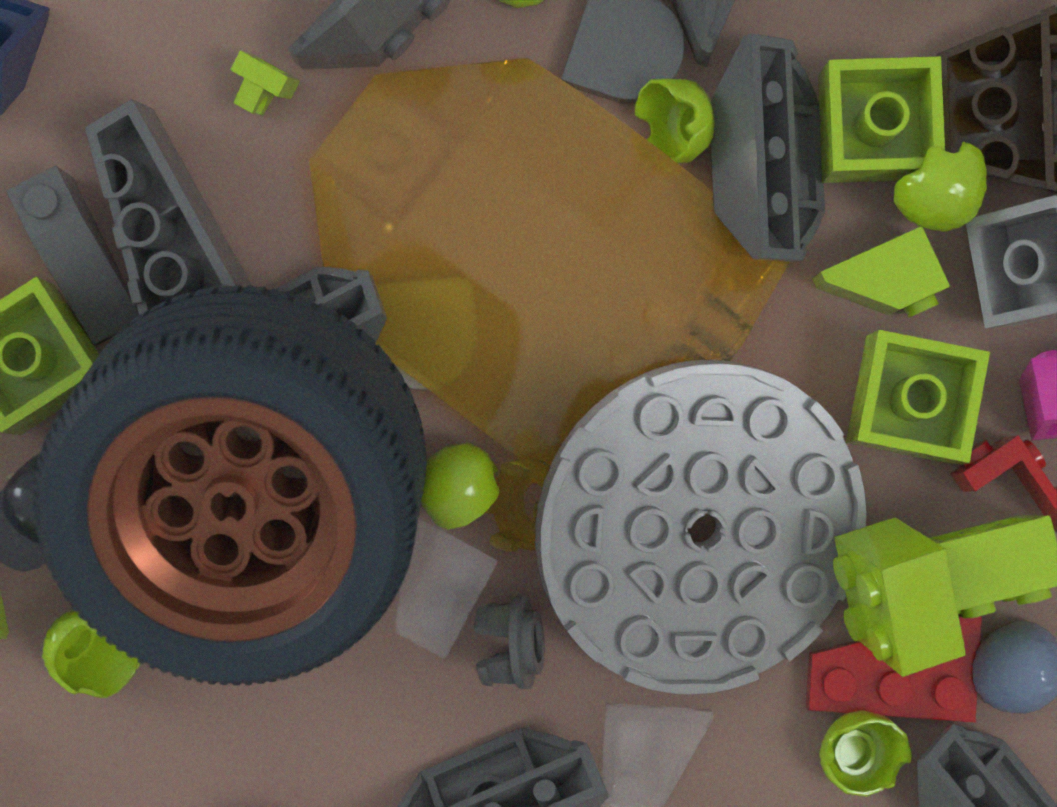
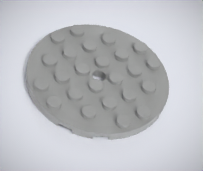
M693 360L651 370L629 380L595 404L576 424L553 459L538 503L535 532L537 563L543 588L561 624L579 647L596 663L599 662L632 684L660 692L689 695L715 693L752 683L760 679L759 673L771 668L785 658L790 662L804 651L823 632L820 625L832 611L838 599L844 601L846 598V592L839 585L833 569V559L838 557L834 537L866 527V502L859 466L853 462L850 451L842 437L844 433L832 416L816 400L809 397L787 380L755 366L723 360ZM705 513L713 516L716 527L712 536L703 542L692 541L688 528H692L694 522L700 517L705 516Z

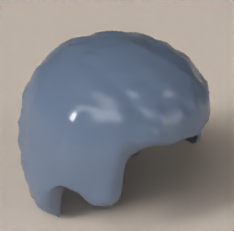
M1019 620L995 629L981 642L976 650V657L972 664L975 690L981 696L984 703H989L993 708L1003 712L1027 714L1040 710L1057 697V640L1046 628L1034 622Z

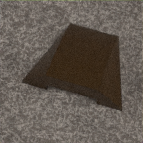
M1053 5L1041 10L1039 15L1007 28L1000 27L937 53V56H941L945 151L957 153L963 142L970 143L981 150L984 156L987 176L1057 193V7Z

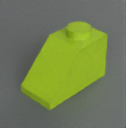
M922 226L823 270L812 278L816 288L886 315H891L904 309L908 318L939 305L935 294L950 287Z

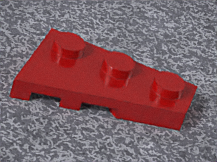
M961 614L958 615L965 656L904 677L883 660L878 661L872 651L859 641L810 652L806 708L812 711L839 713L865 710L884 716L976 723L977 692L973 683L972 664L976 657V650L980 646L982 616L962 619Z

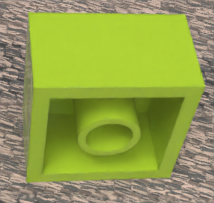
M941 56L836 59L827 61L818 75L822 183L898 181L904 175L913 173L921 168L929 148L938 146L942 147L945 151Z
M37 276L0 300L1 433L22 435L58 412L99 355L56 286Z
M877 330L867 335L846 443L953 465L970 463L990 352L884 330Z
M1017 515L929 537V539L946 549L958 614H961L962 619L993 613L996 611L994 602L1000 600L1003 602L1016 600L1017 605H1023L1049 599L1052 597L1050 588L1057 587V540L1050 516Z
M896 517L834 537L838 557L833 559V569L839 585L846 592L849 608L844 610L843 615L848 633L854 641L861 642L872 651L878 661L883 660L902 677L966 655L947 553L944 547Z

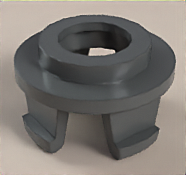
M516 596L512 603L497 605L494 602L479 606L475 615L474 631L482 635L508 638L509 651L497 653L492 658L477 662V673L482 685L492 687L493 683L516 684L520 690L531 689L535 675L541 674L545 657L544 629L539 611L536 609L532 610L527 596Z

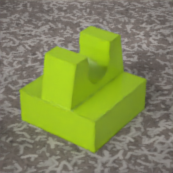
M241 50L230 69L244 78L233 103L252 114L264 115L274 96L291 100L300 83L299 79L254 54Z

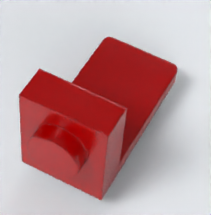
M1019 435L1003 437L993 445H990L987 439L972 447L970 463H964L950 473L962 492H975L1012 468L1044 516L1051 517L1053 529L1057 533V486L1054 487L1042 469L1046 467L1045 459L1037 447L1028 439L1022 441Z

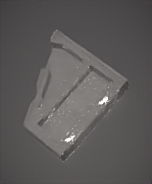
M418 517L411 562L398 592L396 633L435 655L446 659L499 560Z
M605 703L601 777L609 797L600 807H664L712 723L713 711L709 709Z

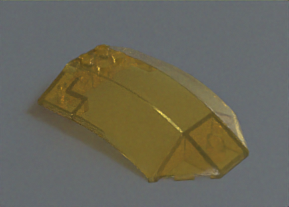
M529 58L376 74L309 160L323 267L342 268L355 272L357 270H368L372 274L387 317L375 345L382 347L384 352L391 358V362L544 479L561 445L576 424L595 404L616 388L635 377L670 364L693 360L731 361L749 336L752 327L790 263L785 261L754 260L715 214L713 191L614 115Z

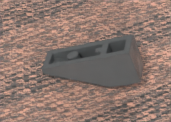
M55 165L6 190L31 242L94 345L97 346L114 337L122 328L139 316L137 305L132 304L128 286L72 176Z

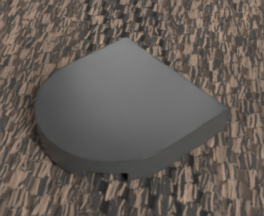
M588 0L561 78V84L611 101L636 103L640 89L650 79H675L684 55V37L679 21L673 12L660 0Z

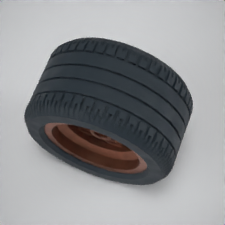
M242 285L222 286L221 289L212 287L197 290L196 293L192 291L176 296L173 300H166L145 311L122 328L100 352L87 373L59 410L41 447L34 480L33 508L39 545L42 548L43 558L46 559L47 568L52 571L51 576L53 580L57 582L59 591L64 592L63 597L66 601L71 602V608L79 612V617L82 620H86L87 625L91 629L97 630L96 634L98 636L105 637V641L108 644H114L120 652H127L126 656L130 658L135 657L138 659L137 662L141 664L145 662L152 669H161L160 672L162 673L170 672L174 677L182 676L184 680L189 681L191 678L196 679L198 683L207 681L209 684L215 685L216 682H219L224 686H227L228 683L234 686H240L241 683L245 685H252L253 683L265 684L266 681L272 683L278 679L286 680L290 676H299L302 672H310L313 668L317 669L324 663H329L335 657H339L345 650L348 651L376 625L394 601L407 574L414 549L426 476L424 429L413 395L396 365L391 363V358L380 345H375V340L367 335L362 328H356V323L349 321L342 314L339 316L335 313L336 310L328 308L322 303L318 305L313 302V299L302 297L300 294H296V296L290 295V291H280L276 288L267 290L266 287H255L252 285H248L246 288H243ZM239 426L250 427L260 435L261 439L257 441L242 439L236 433L235 428ZM187 441L196 444L203 451L204 455H189L182 450L179 442ZM283 466L297 467L304 472L306 477L303 479L288 478L281 472L280 468ZM234 492H236L239 495H241L244 500L238 497L232 498L230 496ZM269 520H284L290 525L276 529L269 523Z

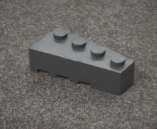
M131 99L85 127L103 197L108 199L115 225V227H112L117 249L122 250L130 281L127 282L132 304L137 305L139 315L166 300H173L176 296L192 291L196 293L200 289L212 287L221 289L222 286L242 285L243 288H246V286L251 285L153 108Z

